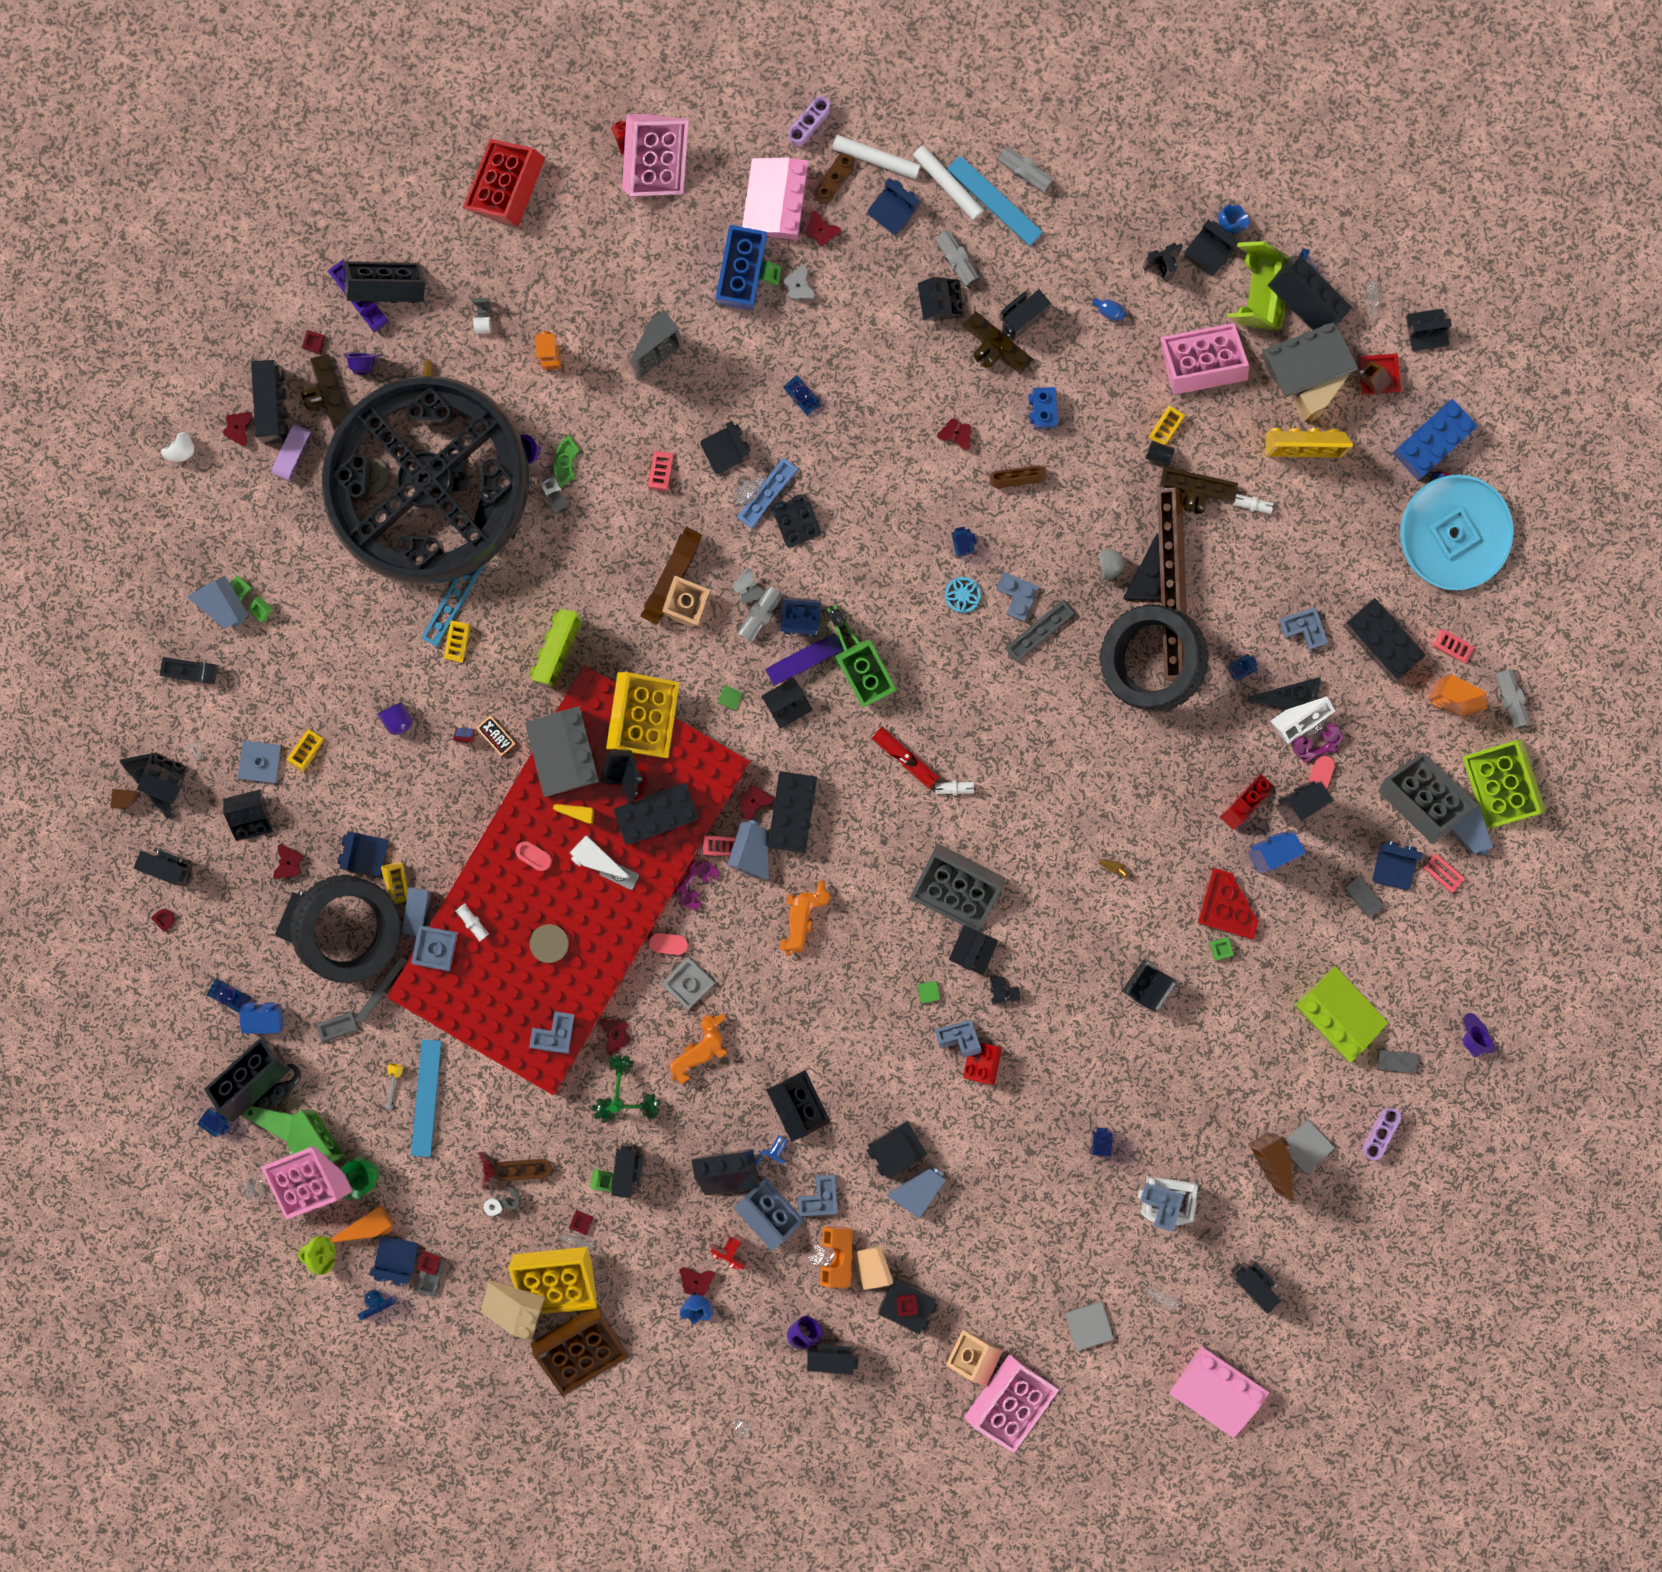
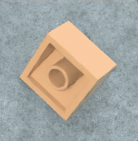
M674 576L662 612L674 621L689 627L697 626L710 589Z
M962 1330L946 1365L970 1381L987 1386L1003 1350Z

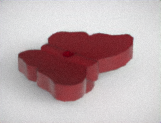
M817 211L811 212L806 236L817 240L819 246H824L841 233L840 227L828 225L827 222H823L822 217Z
M247 411L245 413L227 415L226 422L228 424L227 428L223 430V435L229 440H233V442L245 447L248 441L245 434L247 432L246 427L252 421V413Z
M952 418L937 434V438L941 441L951 440L953 443L957 442L961 449L967 451L970 449L971 426L969 424L962 425L956 418Z
M751 786L746 795L741 794L738 796L739 805L742 807L741 810L745 820H750L754 816L755 810H758L760 806L770 805L774 801L773 797L769 796L766 792H762L756 786Z
M279 844L278 854L281 859L279 860L280 865L274 871V879L300 875L299 862L303 860V855L296 850H292V848L286 847L284 844Z
M601 1020L602 1028L608 1033L607 1038L609 1041L606 1047L608 1054H612L614 1051L630 1043L631 1038L626 1035L628 1027L626 1022Z
M478 1152L483 1172L482 1188H487L490 1178L494 1177L493 1162H487L484 1153Z
M682 1267L679 1270L685 1294L697 1292L699 1295L704 1296L709 1289L712 1279L715 1277L713 1270H707L701 1274L699 1272L694 1273L687 1267Z

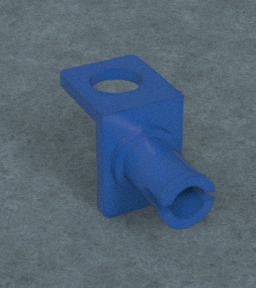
M777 1135L771 1149H762L756 1160V1167L763 1154L785 1164L786 1160L782 1159L780 1155L789 1140L784 1138L781 1144H779L782 1136Z

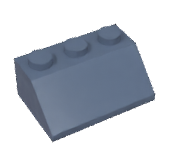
M765 1177L759 1183V1188H753L733 1208L768 1248L773 1251L803 1223L804 1219L799 1216L798 1212Z

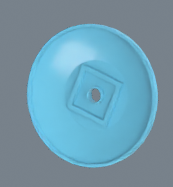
M1467 475L1444 476L1423 486L1409 501L1400 526L1402 551L1412 570L1427 583L1447 590L1469 589L1489 580L1505 563L1513 541L1512 516L1503 497L1485 481ZM1453 527L1458 530L1456 538H1452L1449 533Z

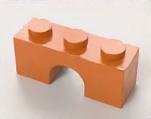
M550 331L539 332V335H535L536 358L538 362H541L542 370L562 369L560 346L555 334Z
M844 1226L823 1227L822 1246L833 1249L834 1260L829 1265L821 1266V1286L828 1288L850 1287L852 1278L853 1228Z

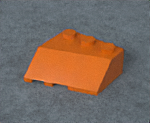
M1453 674L1438 679L1428 698L1432 702L1431 705L1437 709H1442L1443 707L1460 717L1488 708L1486 691Z

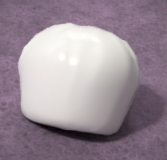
M187 432L178 433L175 441L161 449V454L168 461L182 462L193 455L194 444Z

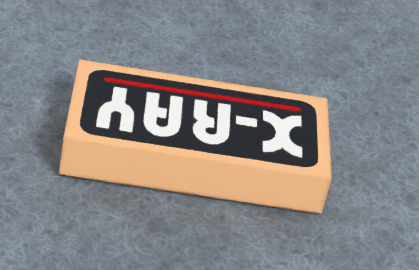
M491 715L476 727L501 756L505 755L516 745Z

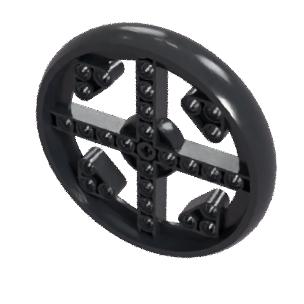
M417 376L400 379L374 390L361 399L346 414L336 428L328 445L322 469L324 507L328 520L342 545L356 560L371 571L383 577L410 584H437L452 581L466 576L488 563L502 550L516 531L524 513L529 493L530 477L527 453L522 438L509 415L496 401L481 390L467 383L440 376ZM435 396V401L432 404H428L429 398ZM407 407V415L416 423L446 425L454 420L455 416L451 408H455L469 415L475 421L438 454L433 452H418L414 454L384 418ZM417 409H421L420 415L414 417V412ZM447 410V415L440 418L441 412ZM380 421L379 427L374 428V423ZM482 425H486V430L479 433V428ZM371 431L401 466L397 474L398 490L360 522L351 496L359 501L367 499L370 492L372 466L369 459L362 454H356L365 436ZM392 434L391 441L386 442V437ZM472 438V442L469 445H465V440ZM491 438L497 450L500 464L494 459H488L483 463L480 497L487 505L496 507L486 525L480 529L450 495L454 484L452 470ZM404 448V454L398 456V451ZM457 450V456L450 458L451 453ZM364 460L363 466L357 468L358 462ZM413 462H417L416 468L410 470V465ZM443 463L442 470L436 471L435 467ZM495 465L497 467L496 471L489 473L490 467ZM349 473V478L343 481V476ZM425 477L428 479L426 483L423 481ZM508 479L509 484L506 487H501L502 482ZM361 486V492L359 494H355L356 488ZM415 489L413 496L408 497V491ZM437 490H441V495L438 498H434V493ZM494 492V498L487 500V495ZM400 501V507L394 510V504ZM449 504H453L454 507L452 511L447 512V506ZM415 506L418 508L437 507L464 537L467 543L455 550L444 553L443 544L436 538L402 536L396 542V548L400 552L398 553L385 547L376 539ZM386 514L385 521L379 522L380 516ZM466 518L465 524L459 526V520ZM368 527H371V533L369 535H365V530ZM478 532V537L475 540H471V534ZM410 542V548L404 551L405 543ZM437 543V549L430 552V546ZM422 556V562L416 565L417 557Z

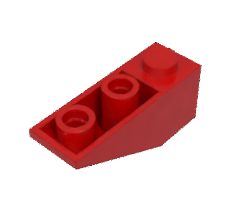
M1260 773L1221 814L1220 818L1234 830L1247 819L1274 786Z

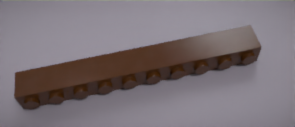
M1176 487L1157 489L1161 605L1176 609L1187 615L1182 491ZM1162 626L1164 680L1174 682L1183 667L1184 648L1179 636L1171 629Z

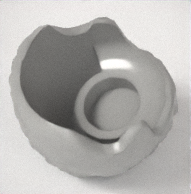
M1113 549L1100 551L1099 553H1102L1099 556L1102 566V577L1100 579L1109 580L1119 576L1124 568L1121 554Z

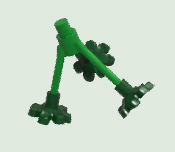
M616 1055L615 1058L610 1057L609 1069L616 1070L617 1075L614 1100L606 1098L604 1101L602 1098H598L596 1100L598 1105H592L591 1108L592 1111L596 1112L593 1115L596 1120L601 1118V1122L606 1123L608 1118L614 1119V1113L620 1110L640 1109L643 1110V1116L654 1119L655 1114H659V1109L656 1106L661 1104L660 1099L655 1100V1094L645 1095L643 1102L639 1104L626 1105L619 1098L621 1076H623L624 1072H630L634 1062L630 1061V1057L627 1055L623 1059L621 1055Z

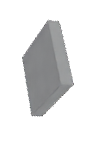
M687 957L662 983L688 1011L715 984L690 957Z
M1309 1120L1301 1124L1286 1139L1291 1147L1288 1150L1291 1154V1159L1306 1175L1334 1149Z
M1102 1301L1065 1312L1076 1351L1113 1340Z

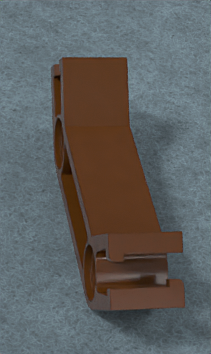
M688 527L684 528L652 594L645 602L644 610L640 617L658 625L664 616L662 610L674 576L684 578L697 552L702 534Z

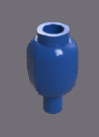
M1095 298L1092 302V305L1098 307L1100 314L1111 321H1122L1126 315L1123 306L1116 301L1110 299L1101 301Z

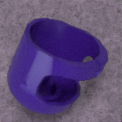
M399 702L377 713L386 730L392 735H400L412 726V718L403 702Z
M802 1316L788 1328V1342L795 1349H807L811 1344H816L821 1340L822 1328L811 1316ZM800 1325L808 1328V1337L802 1333Z

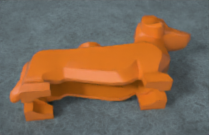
M821 880L818 883L815 893L803 892L797 897L788 894L787 904L792 905L789 911L790 936L789 940L781 939L779 949L786 951L785 956L788 957L791 953H800L804 950L807 932L812 930L813 921L809 920L811 910L814 907L829 904L831 895L826 890L825 880Z
M708 1014L702 1018L701 1027L704 1032V1038L697 1044L692 1042L684 1048L685 1052L670 1063V1070L673 1074L672 1081L677 1079L682 1085L690 1079L688 1073H686L690 1068L711 1060L714 1054L720 1058L727 1053L726 1048L721 1047L722 1035L717 1029V1026L725 1020V1014L718 1016Z

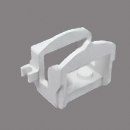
M1152 1176L1146 1177V1183L1174 1189V1191L1186 1194V1191H1188L1185 1213L1179 1212L1175 1226L1194 1221L1197 1184ZM1139 1190V1199H1141L1143 1190ZM1142 1202L1141 1214L1148 1220L1155 1222L1158 1209Z

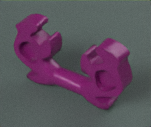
M1336 724L1326 725L1329 730L1327 733L1322 731V737L1327 742L1324 746L1312 750L1310 749L1312 748L1310 739L1306 737L1305 740L1301 735L1293 741V752L1296 756L1301 757L1305 763L1318 755L1339 750L1338 744L1342 741L1343 735Z
M692 862L683 882L676 888L675 895H678L681 891L680 902L683 906L696 910L701 905V902L695 903V897H700V894L695 891L688 892V887L697 874H701V879L705 882H709L707 877L711 874L714 880L718 877V869H715L709 862H703L695 867L697 862Z

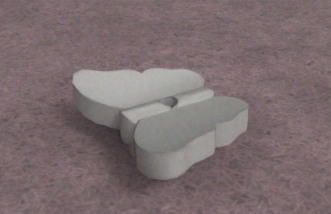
M801 265L793 274H789L784 279L785 286L789 287L788 297L790 299L813 300L815 298L814 291L807 286V269L804 265Z
M745 568L732 587L740 595L739 599L742 603L758 600L765 592L762 588L756 586V583L753 581V572L749 568Z

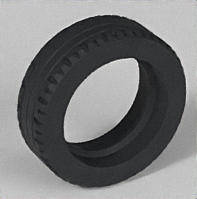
M1146 604L1126 611L1107 630L1101 645L1100 666H1102L1101 672L1106 685L1119 700L1135 708L1148 711H1165L1166 709L1176 708L1178 705L1187 702L1198 691V687L1202 685L1205 679L1204 675L1207 673L1209 651L1207 650L1208 645L1200 627L1185 613L1164 605ZM1152 625L1165 626L1174 631L1181 639L1184 648V663L1180 674L1170 686L1156 691L1144 690L1136 686L1129 679L1125 668V653L1130 640L1142 628Z
M335 875L327 877L325 880L322 879L315 883L313 887H310L297 902L291 917L292 921L290 922L292 946H294V951L298 958L301 959L300 961L324 979L345 984L364 981L366 978H371L378 971H381L394 956L400 941L399 937L401 936L400 915L397 912L394 901L391 900L389 894L380 886L358 876ZM352 896L362 899L373 909L377 920L376 934L370 947L358 958L345 962L335 961L325 956L319 950L314 939L315 923L320 912L328 903L339 897Z

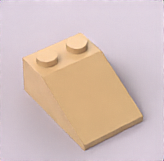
M1350 373L1299 394L1293 403L1304 422L1308 419L1312 422L1321 417L1320 415L1324 413L1323 410L1328 406Z
M489 1280L481 1313L511 1335L532 1341L545 1297Z

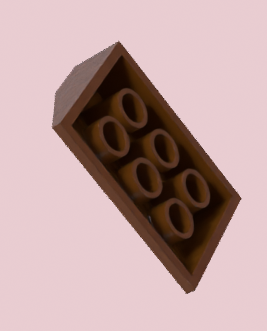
M1267 1132L1248 1143L1276 1194L1291 1202L1294 1200L1291 1154L1288 1151L1291 1147L1286 1139Z
M598 1303L596 1309H588L530 1343L534 1358L562 1396L629 1357Z

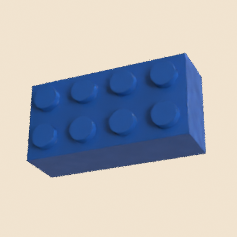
M729 225L715 298L716 304L754 311L768 238L767 231Z
M1452 398L1393 451L1392 454L1418 481L1474 431L1478 425Z
M1288 831L1268 837V841H1262L1251 846V851L1247 852L1258 873L1271 871L1305 854L1296 833H1289Z

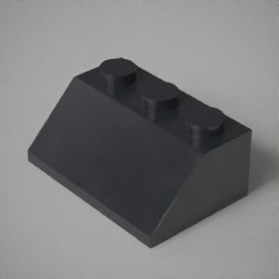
M806 1070L766 1089L791 1142L805 1137L830 1123Z
M753 1149L706 1155L691 1160L694 1179L705 1195L760 1187Z

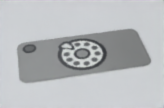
M621 865L619 866L630 876L628 879L600 871L601 876L630 890L633 889L639 877L637 873Z

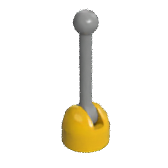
M388 1064L387 1070L392 1081L388 1103L385 1105L387 1110L393 1109L392 1098L395 1080L402 1075L404 1068L400 1064Z

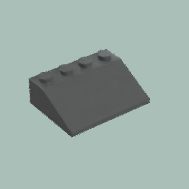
M665 310L661 313H655L650 318L651 321H649L630 359L637 380L683 346L679 328Z
M1334 323L1325 324L1320 328L1307 331L1302 335L1262 350L1266 370L1285 397L1358 370L1340 331Z
M579 706L525 723L544 798L600 783L582 709Z
M1424 752L1385 778L1378 790L1432 845L1448 834L1478 806Z
M937 843L910 899L963 926L966 925L979 931L1006 878Z

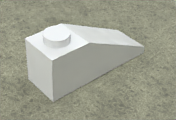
M1324 697L1287 709L1270 722L1278 735L1287 744H1290L1334 713L1335 710L1330 700Z
M585 836L570 852L573 855L571 859L578 866L584 865L585 867L625 879L630 877L588 836Z

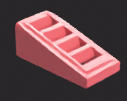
M654 451L648 484L649 489L668 491L673 460L672 453ZM657 458H668V462L657 461ZM656 464L667 466V469L656 468ZM655 472H662L666 474L665 476L655 475ZM654 479L664 480V483L654 482Z
M1444 629L1439 630L1432 645V648L1467 664L1475 647ZM1444 637H1446V638H1448V639H1447L1445 645L1443 646V645H1441V644H1442V641H1443ZM1451 640L1454 641L1451 649H1448ZM1457 644H1460L1458 652L1455 653L1454 650ZM1464 647H1467L1468 649L1464 657L1460 656Z
M704 835L703 855L730 857L729 841H732V852L736 837ZM709 840H712V851H708ZM716 840H719L718 852H716ZM723 841H725V852H722Z

